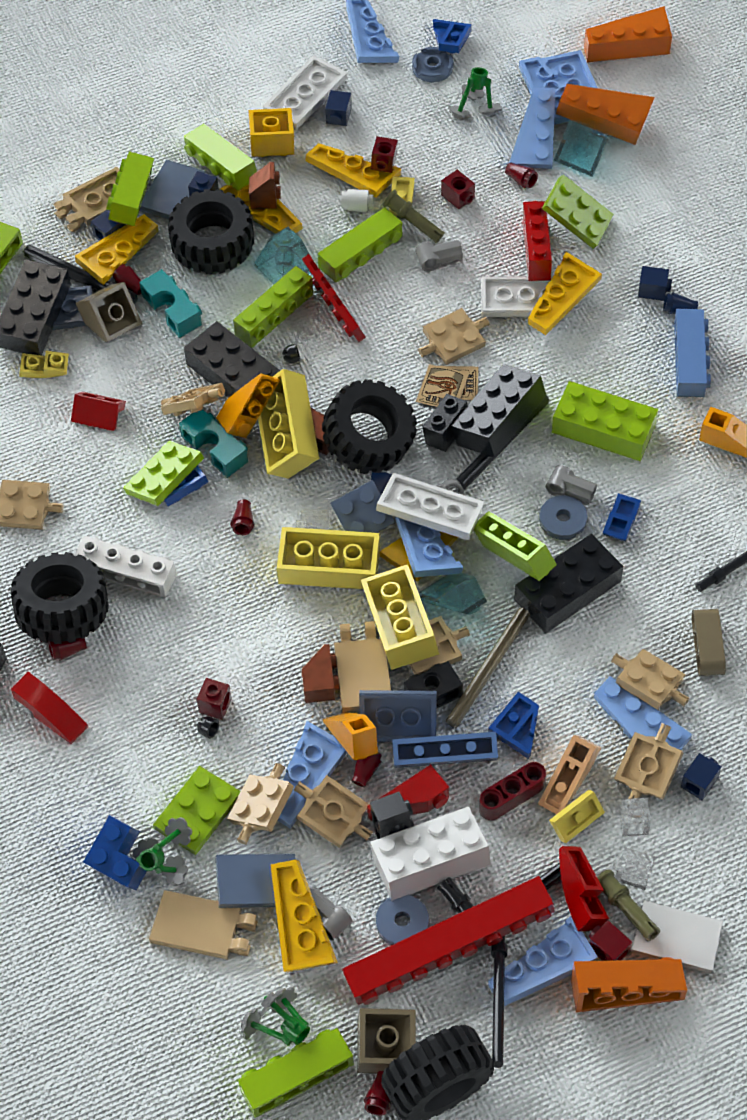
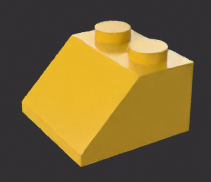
M291 108L248 110L251 157L295 155Z

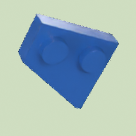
M433 19V30L439 51L451 54L459 53L472 32L471 24Z
M198 465L164 500L168 507L208 483L205 474Z
M517 692L489 726L488 732H496L497 739L529 759L539 705L520 692Z

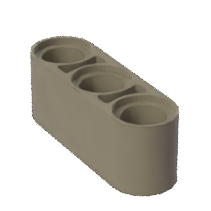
M692 610V630L698 675H725L726 661L719 610Z

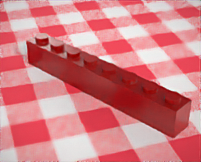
M537 876L342 968V971L357 1004L363 1003L368 1005L375 1002L379 995L387 991L393 993L400 990L406 982L411 980L419 981L425 978L428 972L436 968L444 969L449 967L453 960L461 956L467 958L474 955L478 948L486 944L492 946L499 943L505 935L510 933L518 934L524 931L527 925L535 921L537 923L546 921L555 912L554 903L540 876Z

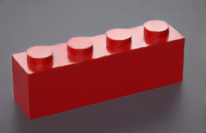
M545 201L523 202L522 223L528 281H551L552 256L547 213L542 209Z

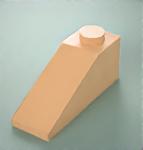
M573 735L538 804L555 814H558L567 807L590 772L601 747L581 736Z

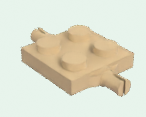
M460 308L423 326V333L428 338L429 344L418 348V352L421 357L435 352V354L441 357L445 365L450 364L485 347L486 341L479 330L489 326V320L487 317H484L474 322L468 317L463 308Z
M223 383L189 389L178 396L175 395L171 398L162 399V406L160 407L163 415L173 413L174 416H179L186 413L187 410L194 413L204 408L203 404L213 403L218 400V397L224 396L225 389Z
M2 480L0 487V527L43 530L44 519L48 512L63 513V503L49 502V483Z
M442 616L429 620L439 655L409 664L414 675H420L438 663L443 664L449 661L450 664L461 661L462 654L457 646V640L470 636L467 626L452 631L445 624Z
M642 649L635 658L629 661L617 653L613 656L611 663L623 669L615 683L657 710L671 699L683 707L688 703L690 697L677 691L678 686L683 682L686 675L645 649Z
M661 723L656 737L644 736L635 732L614 779L619 783L627 785L632 790L626 804L633 808H636L641 794L651 795L663 800L684 754L682 750L672 747L666 742L671 729L670 726Z
M275 763L269 776L262 777L249 774L227 817L232 824L243 826L237 838V841L241 844L247 845L254 831L264 830L272 832L294 788L289 781L279 780L285 770V767L280 763Z
M328 775L313 790L301 783V781L294 788V791L306 798L305 805L296 819L338 848L354 832L366 841L372 835L373 831L360 824L369 804Z

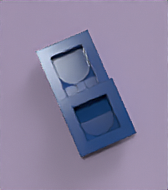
M618 493L612 512L610 511L604 527L603 535L626 542L638 514L641 500Z

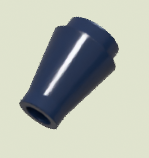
M672 292V294L667 293L664 299L663 311L668 312V314H675L676 309H698V301Z

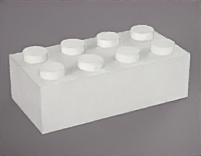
M469 806L370 842L373 861L391 901L439 884L444 880L446 881L448 877L453 879L491 865L489 845Z

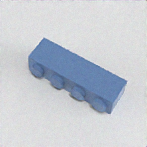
M676 309L674 320L676 397H705L706 388L711 386V374H707L706 369L710 368V355H706V351L709 350V337H705V333L708 332V319H704V309Z
M496 732L392 739L395 768L498 760Z

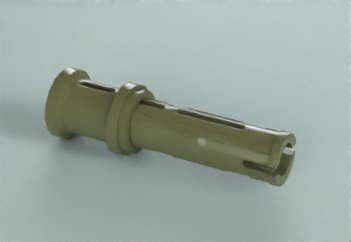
M395 189L385 199L384 207L388 206L397 213L399 219L405 218L436 244L444 236V231L412 208V203L410 201L406 202L397 195Z
M611 869L605 870L598 875L597 878L604 889L603 893L608 897L609 904L617 906L647 941L655 939L661 931L660 928L652 922L648 915L631 898L626 885H621Z

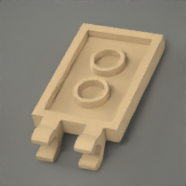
M115 167L64 193L63 200L53 204L58 210L54 214L59 219L66 217V220L70 223L67 225V228L71 232L77 231L82 223H85L87 226L91 225L93 219L106 211L109 196L111 197L112 187L115 184L119 168ZM70 210H73L75 212L67 216Z
M374 621L364 622L366 640L351 641L350 624H340L341 642L334 643L342 713L359 711L360 690H391L387 657L381 639H376Z
M164 890L149 941L152 944L228 960L230 952L241 956H248L251 948L249 940L245 938L234 939L237 928L255 932L258 923L256 920L257 916L251 913L241 914L242 908H219L218 901Z

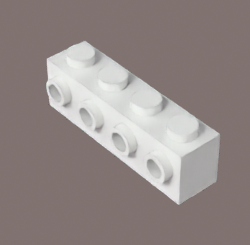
M83 536L74 555H82L86 557V560L90 559L101 568L105 581L166 598L176 577L174 561H171L169 558L163 556L156 557L149 555L143 550L136 551L126 548L121 544L104 542L97 537Z

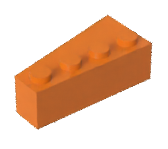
M665 6L585 29L584 51L587 63L670 54L672 33Z
M566 84L556 114L636 145L655 97Z
M665 957L658 960L574 961L571 986L576 1013L685 1000L687 986L681 959Z

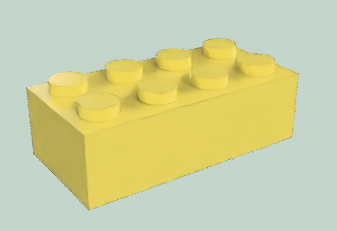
M282 369L273 376L279 378L280 382L258 417L267 474L289 479L318 460L319 453L305 375Z
M282 527L277 561L278 584L363 589L361 580L378 573L380 534Z
M408 564L361 580L391 670L439 655L434 633Z

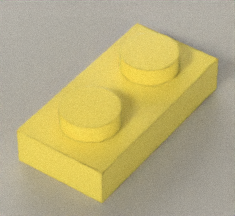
M393 177L391 192L395 189L397 195L406 202L410 201L413 203L415 178ZM389 208V211H390L392 214H394L395 216L398 215L397 213H395L393 210H391V209Z
M587 790L549 821L560 841L567 843L603 815L605 811L594 791Z

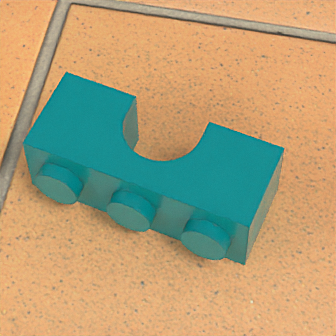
M161 269L139 282L142 297L154 310L163 305H171V307L165 310L166 322L179 338L202 325V311L197 303L193 304L189 300V296L184 289H179L171 275L168 276Z
M202 409L191 413L179 422L181 437L195 450L205 444L217 445L210 450L211 463L226 478L248 463V448L242 440H237L231 434H228L210 412L206 413Z

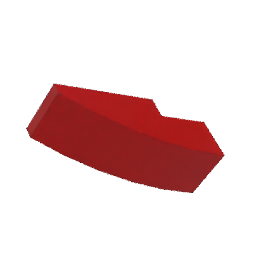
M27 672L11 688L15 700L32 711L36 719L70 744L88 728V724L64 700L30 672Z
M562 846L559 849L561 880L565 899L578 931H592L597 925L602 927L609 920L598 898L604 889L582 848Z

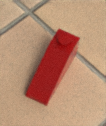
M430 764L382 796L385 797L400 792L403 800L409 801L414 815L426 813L434 808L439 809L444 806L449 799V786ZM369 804L367 806V814L369 820L373 821Z

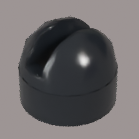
M291 344L284 348L282 355H285L283 359L286 362L296 363L301 361L296 344Z
M209 716L202 717L201 722L197 724L198 732L209 739L213 738L219 729V721Z

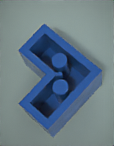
M109 815L83 863L120 884L137 891L147 871L141 868L139 862L130 857L128 853L140 831Z

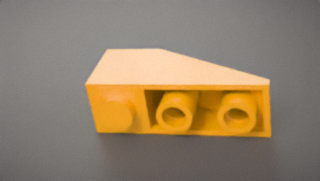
M260 373L230 396L216 417L225 431L231 435L247 438L279 384L280 379Z
M710 407L702 423L699 441L747 458V424L733 414Z
M346 712L323 719V723L354 761L365 759L378 753L376 727L365 714Z

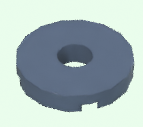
M438 47L424 48L420 53H416L412 60L413 73L417 78L425 82L443 81L452 74L454 69L451 54L439 51ZM430 63H436L437 65H435V66H430V65H428V64H430Z
M567 495L548 499L542 505L539 512L541 528L547 532V535L555 539H573L577 534L585 530L587 524V510L582 502ZM564 514L567 515L570 519L567 521H560L557 518V516Z
M406 895L391 901L390 897L380 904L376 913V928L379 936L390 945L429 927V914L425 905L418 898L411 895ZM398 916H406L410 922L406 926H398L395 923V919Z

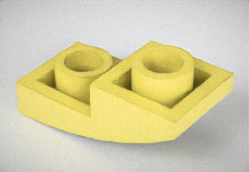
M46 351L45 356L22 353L19 377L50 378L67 375L69 354Z

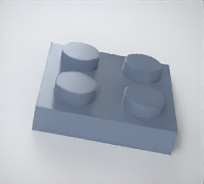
M373 480L330 503L345 531L379 533L396 523L393 516L376 511L377 502L381 494Z

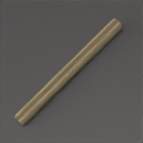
M520 607L447 717L446 723L452 728H457L530 617L529 611Z

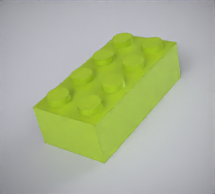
M569 381L553 415L552 433L641 461L656 426L658 409Z

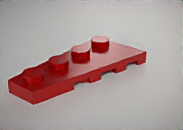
M310 254L303 257V262L313 276V285L317 291L323 290L324 293L321 297L326 304L334 306L332 312L337 320L345 322V325L342 327L348 336L352 337L354 335L358 342L365 339L366 336L321 270L317 267Z

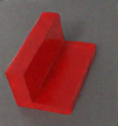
M83 391L74 395L71 421L114 431L117 427L118 414L125 410L126 401Z

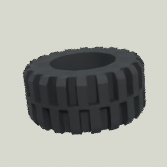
M205 189L201 193L196 191L190 197H184L181 200V204L177 203L169 215L168 231L172 253L175 254L178 262L188 269L193 268L194 272L201 273L202 271L212 275L213 272L225 273L227 269L232 270L236 268L238 263L242 264L247 259L246 256H249L253 250L252 246L255 239L251 211L241 198H235V195L230 192L224 193L223 190L216 189V191ZM210 226L228 229L225 233L216 237H201L195 234L197 231Z
M364 379L363 383L357 380L352 382L350 386H344L336 394L323 417L322 431L325 432L323 435L324 443L329 444L328 451L331 455L335 454L338 457L336 460L341 465L345 463L348 465V469L352 471L358 469L360 473L368 474L369 471L380 473L383 470L388 471L402 460L413 444V439L417 432L415 427L417 420L416 416L412 415L414 410L411 404L406 403L407 398L403 394L399 395L396 392V388L393 386L389 388L381 381L373 383L371 379ZM365 413L377 418L385 427L388 439L374 441L365 438L353 426L351 415Z
M56 552L46 557L45 555L39 556L36 561L31 560L26 563L25 568L22 567L17 572L11 583L12 588L10 592L16 623L29 637L35 640L39 638V641L43 643L51 641L54 644H62L64 641L69 643L75 642L80 637L83 639L89 635L90 631L94 632L106 618L109 604L104 574L96 563L90 559L86 560V557L82 555L74 556L69 552H65V554ZM56 595H73V597L61 601L46 600Z
M455 1025L449 1029L440 1030L434 1035L427 1036L421 1042L412 1045L407 1051L402 1052L384 1070L381 1084L400 1119L429 1120L431 1117L443 1114L444 1111L454 1108L457 1104L465 1101L470 1095L481 1089V1086L489 1081V1077L493 1075L494 1061L474 1028L467 1025Z

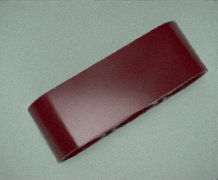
M530 762L485 789L480 795V815L486 820H496L540 793L545 786L546 770L544 766L538 762ZM537 776L540 779L530 780L528 777ZM516 789L518 792L511 794L507 790ZM487 802H494L497 805L494 807H489L485 804Z

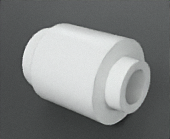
M348 189L347 191H342L341 208L351 212H368L369 208H373V195L369 194V190Z

